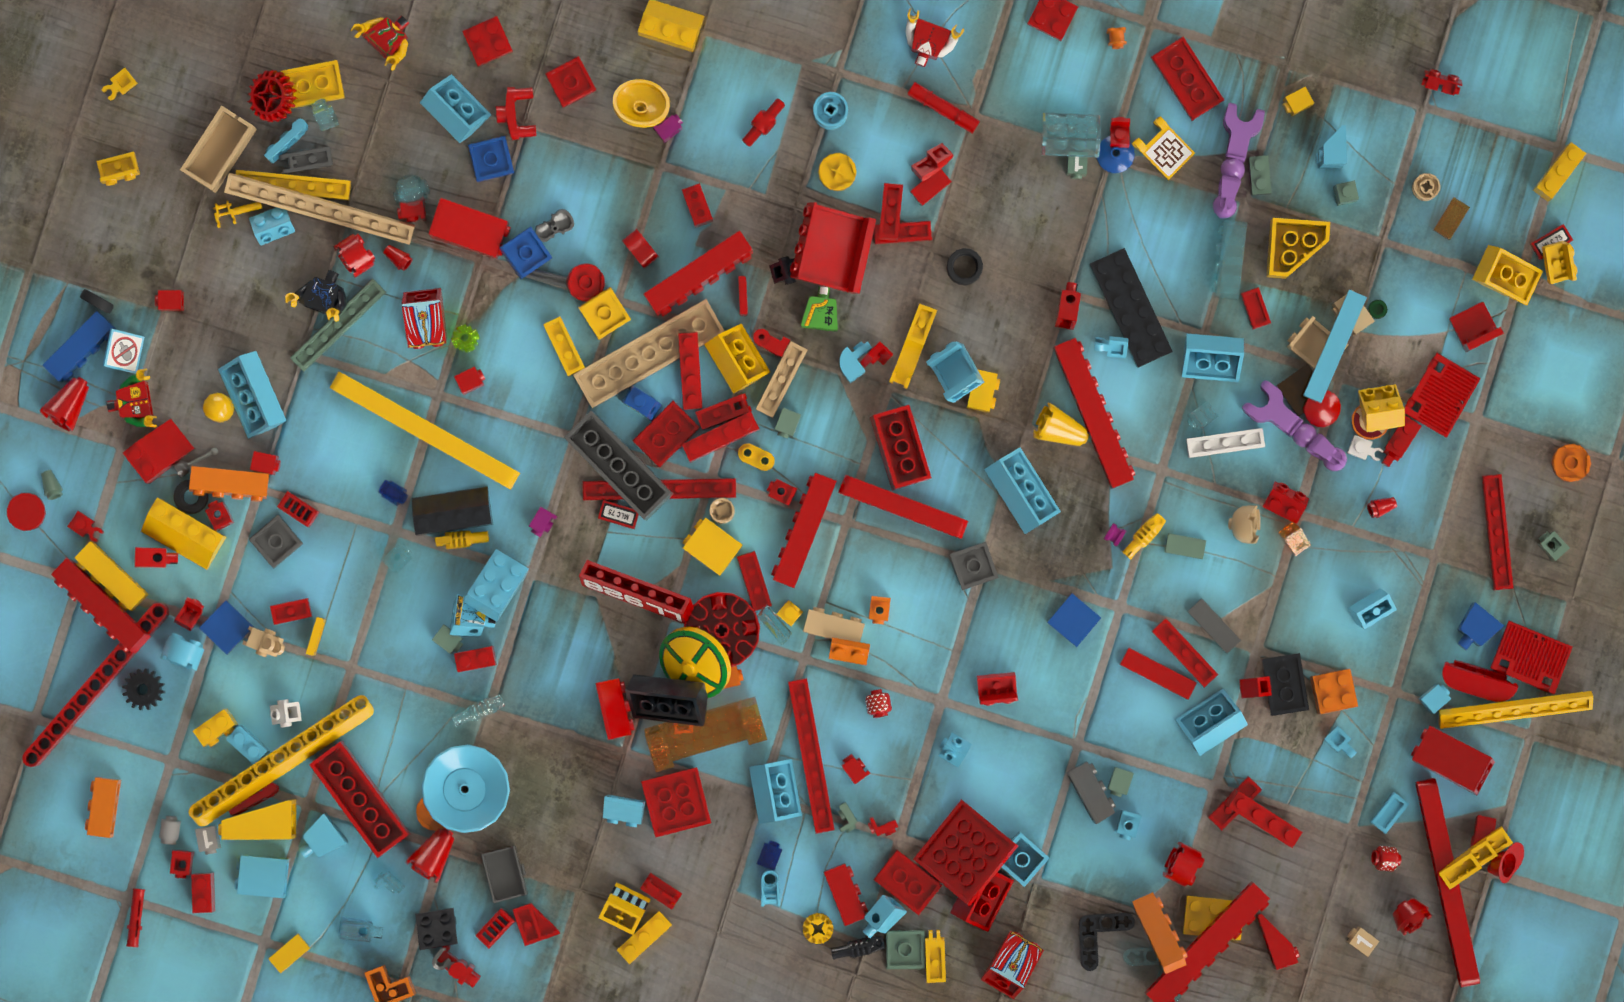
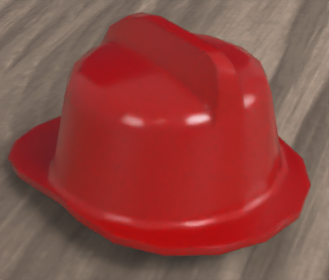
M1519 842L1513 843L1506 851L1497 853L1498 856L1491 860L1487 871L1499 877L1502 883L1509 882L1523 861L1524 847Z

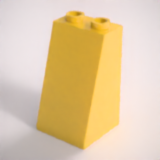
M296 799L221 820V824L218 825V835H221V840L296 838Z

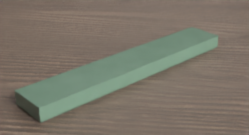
M372 278L347 302V306L339 315L338 322L334 321L332 317L290 359L305 372L387 292Z

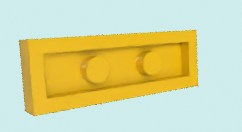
M561 316L543 324L567 376L569 377L584 369L585 366Z
M658 911L622 944L617 951L631 964L668 930L672 924Z

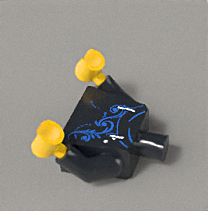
M328 270L325 279L314 277L313 280L307 282L296 292L288 293L285 296V303L291 301L292 307H296L297 301H299L304 307L327 315L328 320L333 317L336 322L339 321V315L347 306L344 288L335 284L339 274Z

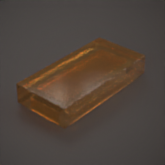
M1453 197L1433 231L1450 240L1470 207Z

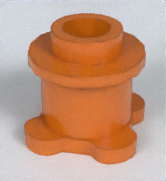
M1126 27L1107 29V34H1109L1108 46H1112V49H1122L1123 45L1127 44L1124 37Z

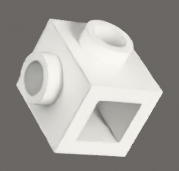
M289 699L279 700L277 705L270 706L272 725L280 724L282 728L292 726V722L302 721L299 702L289 703Z

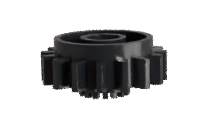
M145 668L142 673L141 669H137V674L130 672L131 679H124L127 685L122 686V688L126 689V692L122 695L128 696L126 703L133 702L132 708L139 705V710H143L144 706L147 710H151V705L157 707L156 701L163 700L160 696L165 693L162 690L165 683H160L159 680L162 677H156V671L149 673V669ZM142 684L148 687V692L145 695L140 693V686Z

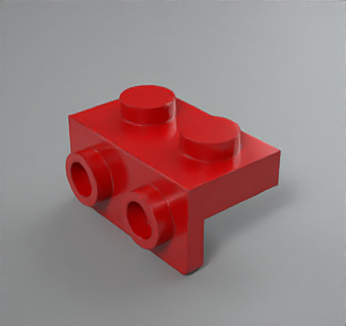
M1275 481L1263 504V508L1297 524L1307 507L1309 498L1304 493L1296 492L1286 484Z
M1015 672L977 676L980 705L990 706L994 703L1010 704L1018 701Z

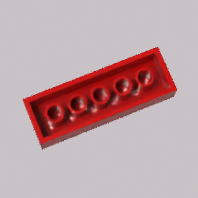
M739 230L645 292L644 296L657 317L659 315L663 317L672 311L671 307L674 305L680 306L688 301L687 297L691 294L695 296L704 290L703 286L706 284L712 285L720 280L719 276L723 273L727 275L736 269L735 265L738 263L744 264L752 259L753 249Z
M343 741L337 743L309 764L377 858L411 834Z

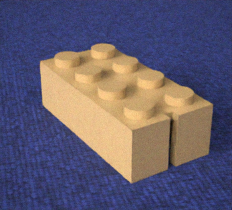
M221 106L180 170L216 193L257 129L252 124Z

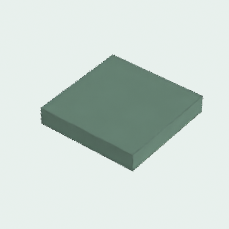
M888 930L886 932V969H925V930Z

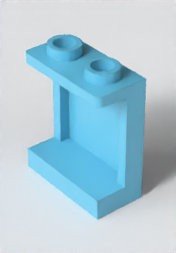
M954 341L947 344L944 350L932 354L930 359L926 361L927 365L932 367L945 391L943 393L944 397L952 403L984 383L964 344Z
M241 855V858L237 859L236 869L239 870V878L235 879L234 888L237 889V894L274 898L286 897L289 859Z

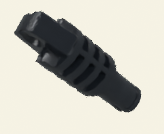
M882 936L852 940L847 945L832 947V958L835 960L847 956L856 958L885 949V944Z

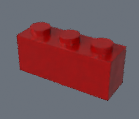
M843 863L824 871L844 925L847 926L865 919V913H868L865 902H860L858 895H861L858 884H853L851 877H854L851 866H846Z

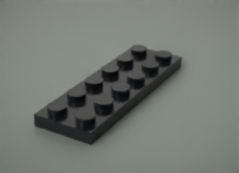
M1125 248L1090 263L1089 265L1123 338H1128V349L1137 368L1172 353L1171 346Z

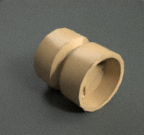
M725 498L713 501L710 506V515L715 522L726 524L733 519L735 509L731 501Z

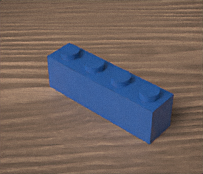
M96 311L43 366L59 382H67L73 377L74 374L72 372L77 367L79 369L83 367L88 361L87 358L91 354H96L101 349L100 345L105 340L108 341L110 329L116 330V328L100 312Z

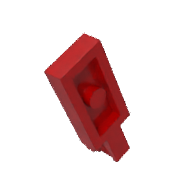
M1405 416V426L1397 427L1384 447L1383 453L1386 454V457L1382 464L1390 467L1393 460L1398 462L1422 426Z

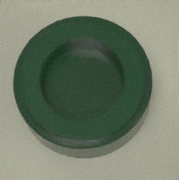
M1382 300L1372 301L1367 309L1373 319L1383 318L1388 310L1386 303Z

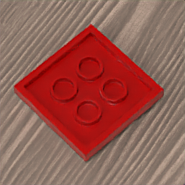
M698 767L641 781L655 838L712 823Z

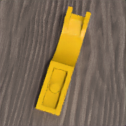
M919 303L890 378V383L894 381L904 385L903 388H908L936 316V309Z

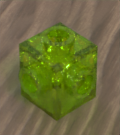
M466 324L456 327V331L453 332L454 337L451 338L455 349L459 348L461 352L464 351L465 353L476 350L475 347L479 346L477 340H480L477 329H473L471 325L467 327ZM462 335H468V340L462 341Z

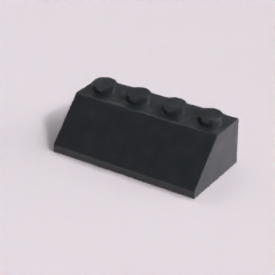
M488 487L412 498V514L416 536L493 525Z
M636 674L632 676L625 691L633 718L704 726L708 696L703 682Z

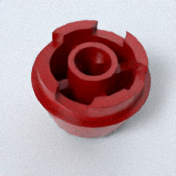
M1415 898L1401 902L1392 914L1397 931H1401L1405 936L1407 931L1411 934L1423 926L1424 919L1427 918L1428 920L1432 916L1428 911L1429 908Z

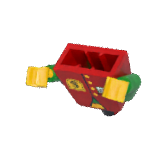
M147 368L137 370L136 374L126 379L120 385L119 390H116L117 399L106 402L108 412L119 411V416L124 418L126 423L136 427L157 426L152 424V420L157 417L153 415L148 382L142 381L150 379V376H144Z

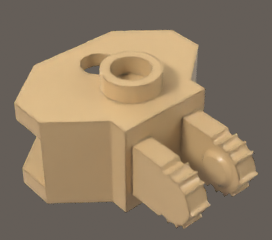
M249 626L248 630L251 631L248 641L243 640V645L255 649L256 654L267 657V654L277 657V655H281L284 652L285 646L282 644L284 639L276 636V632L267 628L263 631Z

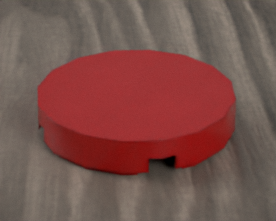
M588 263L578 264L568 273L566 280L567 289L575 299L584 302L589 301L603 292L605 286L604 275L595 265Z
M21 493L14 496L7 507L9 522L15 528L22 531H31L38 528L46 516L43 501L31 493Z

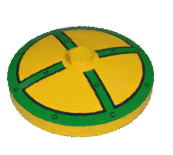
M681 627L672 631L661 643L659 660L667 678L703 682L708 698L719 694L728 684L731 675L728 655L722 645L709 633L694 627Z

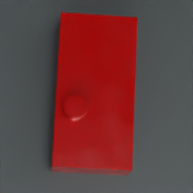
M910 405L872 415L870 417L892 491L931 479L932 477Z

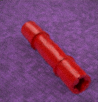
M914 82L907 94L922 103L923 106L927 105L971 134L974 133L980 123V120L964 110L961 111L948 101L933 94V91L926 89Z

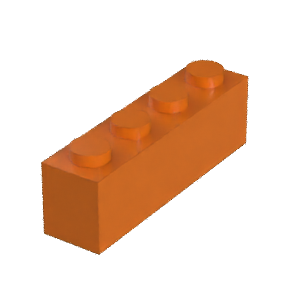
M191 466L189 492H193V495L204 496V493L212 494V497L224 498V495L232 496V499L243 500V497H249L251 501L262 502V499H267L269 474Z
M1152 892L1132 901L1135 912L1164 973L1167 974L1185 966L1187 954L1184 947H1179L1177 943L1179 937L1176 931H1171L1169 925L1172 923L1168 914H1163L1161 910L1164 906L1160 897L1156 898Z

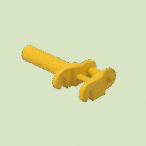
M228 200L226 204L217 205L215 203V207H213L217 212L214 215L218 228H221L219 221L221 216L230 214L233 218V224H236L235 215L263 209L260 202L231 209L230 206L232 204ZM228 208V212L220 213L219 209Z

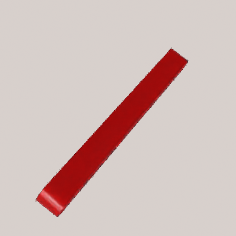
M155 603L137 623L142 627L145 621L150 622L151 629L147 633L152 636L169 616V608L165 604ZM159 606L164 610L161 617L155 615V609ZM119 644L113 649L24 752L22 760L26 766H39L135 656V653L125 652V659L120 661L117 658V653L123 649ZM107 665H111L113 668V673L109 676L104 671ZM96 679L100 682L98 690L92 688V682ZM82 694H85L88 698L85 705H82L79 701ZM69 709H73L75 712V717L71 720L67 717ZM57 723L62 726L60 734L54 731V726ZM44 738H47L50 742L47 749L41 745ZM31 753H35L37 756L35 763L29 761Z
M1435 778L1415 782L1458 983L1461 988L1480 984V977L1460 885L1457 884L1449 889L1439 875V872L1449 865L1454 858L1437 781Z

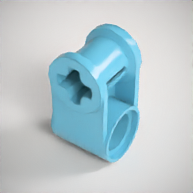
M773 869L765 870L761 876V907L768 904L781 906L778 873ZM773 874L775 881L767 883L764 879L765 875Z

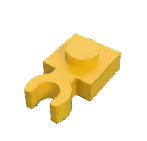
M123 68L110 79L113 84L104 86L102 91L104 93L107 90L112 91V94L108 97L111 101L116 98L117 92L120 91L124 95L138 83L129 71Z

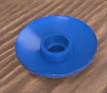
M1110 136L1100 142L1096 152L1099 165L1110 173H1121L1127 170L1133 163L1135 156L1131 142L1129 148L1110 147ZM1118 150L1120 154L1115 157L1112 152Z

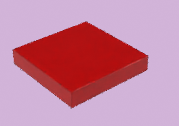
M579 56L545 73L563 108L597 91Z

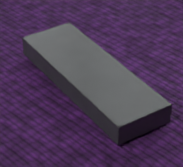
M1202 598L1187 611L1226 654L1241 641Z

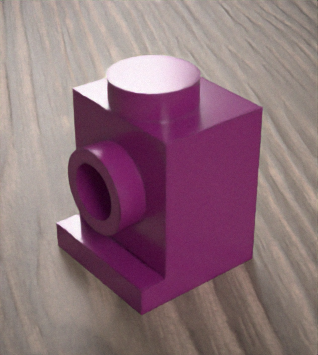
M677 114L670 117L667 115L659 123L660 125L652 127L661 140L666 143L683 130L681 126L683 122Z
M540 506L529 525L532 528L531 532L541 538L544 532L548 533L554 524L551 522L552 519L557 520L558 517Z

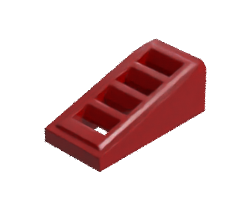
M289 491L286 492L277 506L308 528H310L320 513ZM292 498L293 500L288 508H285L284 505L288 499ZM298 502L299 504L294 512H291L290 510L294 504ZM304 506L305 509L303 510L301 515L297 516V513L299 512L301 507ZM310 510L311 513L309 514L307 519L303 520V517L305 516L307 511Z
M501 908L475 936L490 949L516 920ZM498 917H503L508 924L505 925ZM494 921L503 928L501 931L493 924ZM489 926L497 933L496 936L487 929ZM483 932H486L493 940L489 942L482 935Z

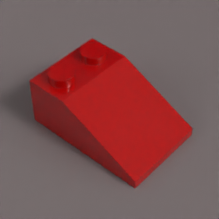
M169 419L135 442L123 452V455L145 483L151 484L174 466L173 464L179 462L195 448L174 421Z

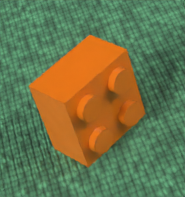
M1351 669L1310 676L1317 714L1358 707Z

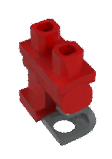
M451 946L441 947L432 960L433 967L437 970L446 969L450 976L459 979L457 981L459 984L462 985L465 982L473 988L481 975L473 970L475 966L472 963L468 965L465 960L458 959L448 952Z

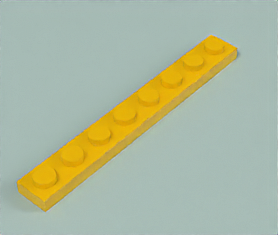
M1592 691L1443 709L1439 710V727L1443 729L1592 710L1593 694Z

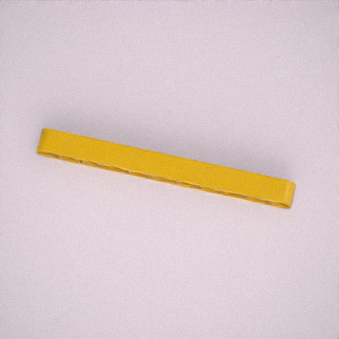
M339 371L329 387L510 490L520 475L518 471Z
M356 696L194 803L189 808V816L198 826H206L370 718L374 713L372 704L365 696Z

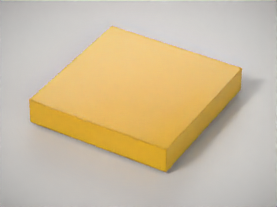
M611 287L578 307L599 340L631 320Z

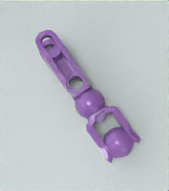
M1229 103L1226 108L1223 126L1229 134L1225 161L1221 165L1222 176L1218 186V197L1213 202L1214 213L1221 219L1231 217L1237 210L1235 197L1241 184V178L1245 173L1243 163L1245 162L1250 138L1255 137L1262 129L1265 115L1264 110L1257 109L1251 121L1243 122L1237 117V105L1235 103Z
M1264 380L1260 387L1268 397V404L1265 407L1258 408L1251 403H1245L1242 406L1243 412L1255 422H1271L1289 437H1293L1294 442L1298 446L1307 447V452L1322 460L1327 469L1339 471L1345 467L1347 463L1346 453L1342 449L1334 447L1322 434L1318 433L1317 435L1316 429L1312 425L1303 423V420L1289 410L1283 403L1281 390L1269 381Z

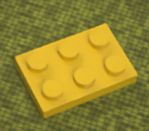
M338 60L281 71L285 76L290 77V81L295 83L292 88L297 90L294 96L298 99L293 100L296 106L290 109L345 98Z
M1186 895L1183 934L1199 936L1233 900ZM1241 934L1235 940H1241Z

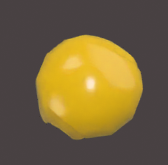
M217 392L210 394L204 400L202 408L207 418L222 423L231 418L235 407L230 397Z

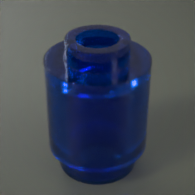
M385 480L378 491L382 498L396 506L399 504L403 505L408 498V494H406L407 489L393 481Z

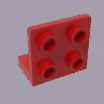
M1480 302L1449 318L1465 352L1504 334L1501 327H1496L1484 302Z

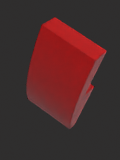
M1482 815L1476 816L1474 835L1471 837L1470 847L1495 831V818Z

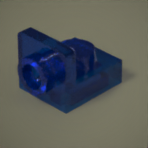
M771 840L769 843L765 842L756 864L775 870L783 850L779 848L780 844Z

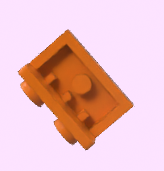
M832 637L829 659L867 665L870 644Z

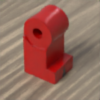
M758 329L753 335L756 345L780 358L783 357L791 341L784 336L780 341L771 336L765 329Z

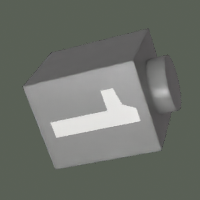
M217 825L195 829L199 852L205 851V855L217 853L216 849L221 848Z

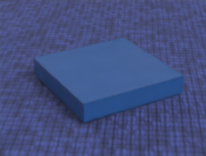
M505 136L468 145L477 182L514 174Z
M531 226L499 248L520 279H523L552 259V256Z
M1071 593L1047 623L1077 647L1101 617Z
M226 600L199 629L228 655L250 632L248 630L249 626H254Z

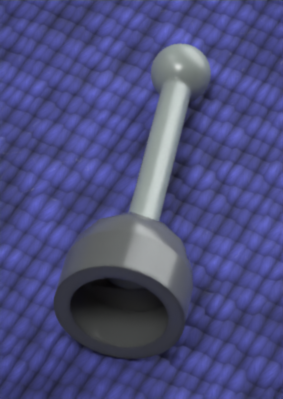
M212 448L210 452L189 463L180 461L173 464L179 477L181 478L188 474L190 466L211 455H217L218 449Z

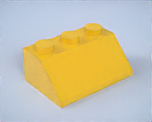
M649 0L641 19L638 35L693 52L705 16L659 1Z
M742 323L716 335L704 344L733 394L771 373Z

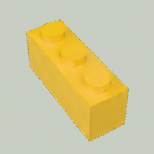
M1570 142L1533 191L1547 202L1550 201L1587 153Z

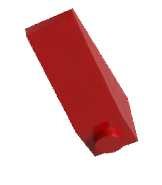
M1257 913L1256 916L1274 969L1279 970L1299 963L1297 958L1300 955L1297 947H1293L1261 913Z

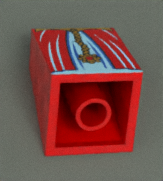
M435 288L403 292L401 305L408 348L421 349L428 345L439 347L445 344L447 333L442 289Z
M1010 931L1004 938L981 980L1010 998L1015 999L1024 989L1044 950L1037 943L1024 939L1020 933Z

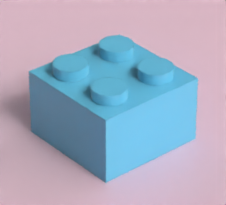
M1018 832L1012 839L1018 847L1002 868L1025 887L1047 862L1049 857L1021 832Z

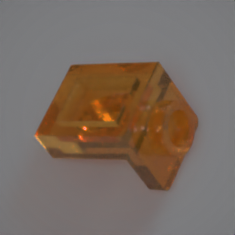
M1293 522L1285 525L1279 532V535L1285 540L1295 556L1311 546L1302 529Z

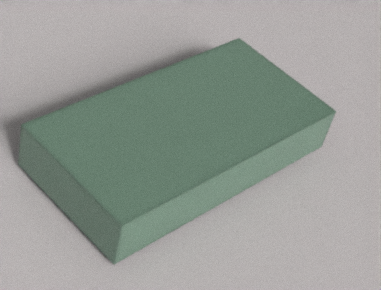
M1168 533L1165 553L1203 559L1206 540Z

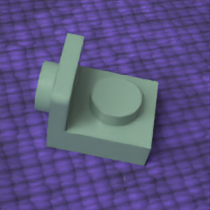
M844 802L839 805L841 810L838 813L843 821L847 820L849 823L839 829L841 832L845 830L848 833L856 828L855 824L858 821L847 803Z

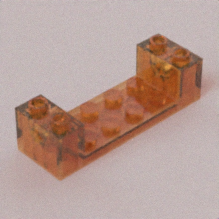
M756 697L707 710L703 727L666 722L644 729L656 772L675 767V760L744 740H748L749 745L767 740Z

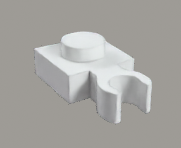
M1354 435L1347 453L1366 460L1368 455L1373 460L1380 461L1374 454L1376 451L1383 453V450L1371 448L1372 441Z

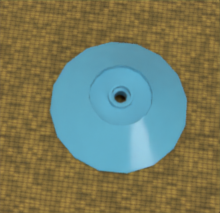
M469 744L453 746L436 755L425 769L421 785L423 802L431 817L446 829L461 833L481 831L496 822L506 808L510 793L508 774L500 760L485 748ZM466 786L468 792L463 793L461 787Z

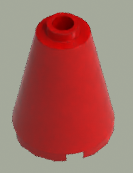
M81 377L77 379L72 378L41 407L40 413L45 418L49 416L53 420L52 423L60 428L72 432L89 390L88 382Z
M446 828L436 830L405 861V864L411 863L412 870L428 880L432 877L435 879L433 882L438 883L454 842L453 833Z

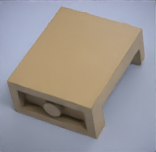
M1314 316L1310 319L1306 317L1299 325L1302 329L1298 333L1294 332L1287 340L1289 342L1287 348L1313 369H1315L1330 334V331L1317 322Z

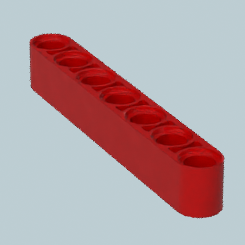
M844 475L838 493L959 539L963 538L969 522L848 475Z

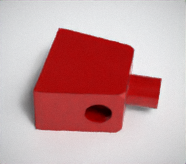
M1067 282L1066 290H1062L1055 327L1074 330L1081 293L1077 292V283Z
M135 547V568H166V564H178V553H166L167 548ZM161 555L162 560L154 561L153 556Z

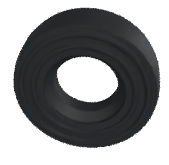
M84 289L80 295L81 299L110 314L114 308L112 303Z
M190 479L185 480L174 491V503L182 512L196 514L206 507L209 494L204 493V496H198V500L194 504L186 503L184 493L189 490Z

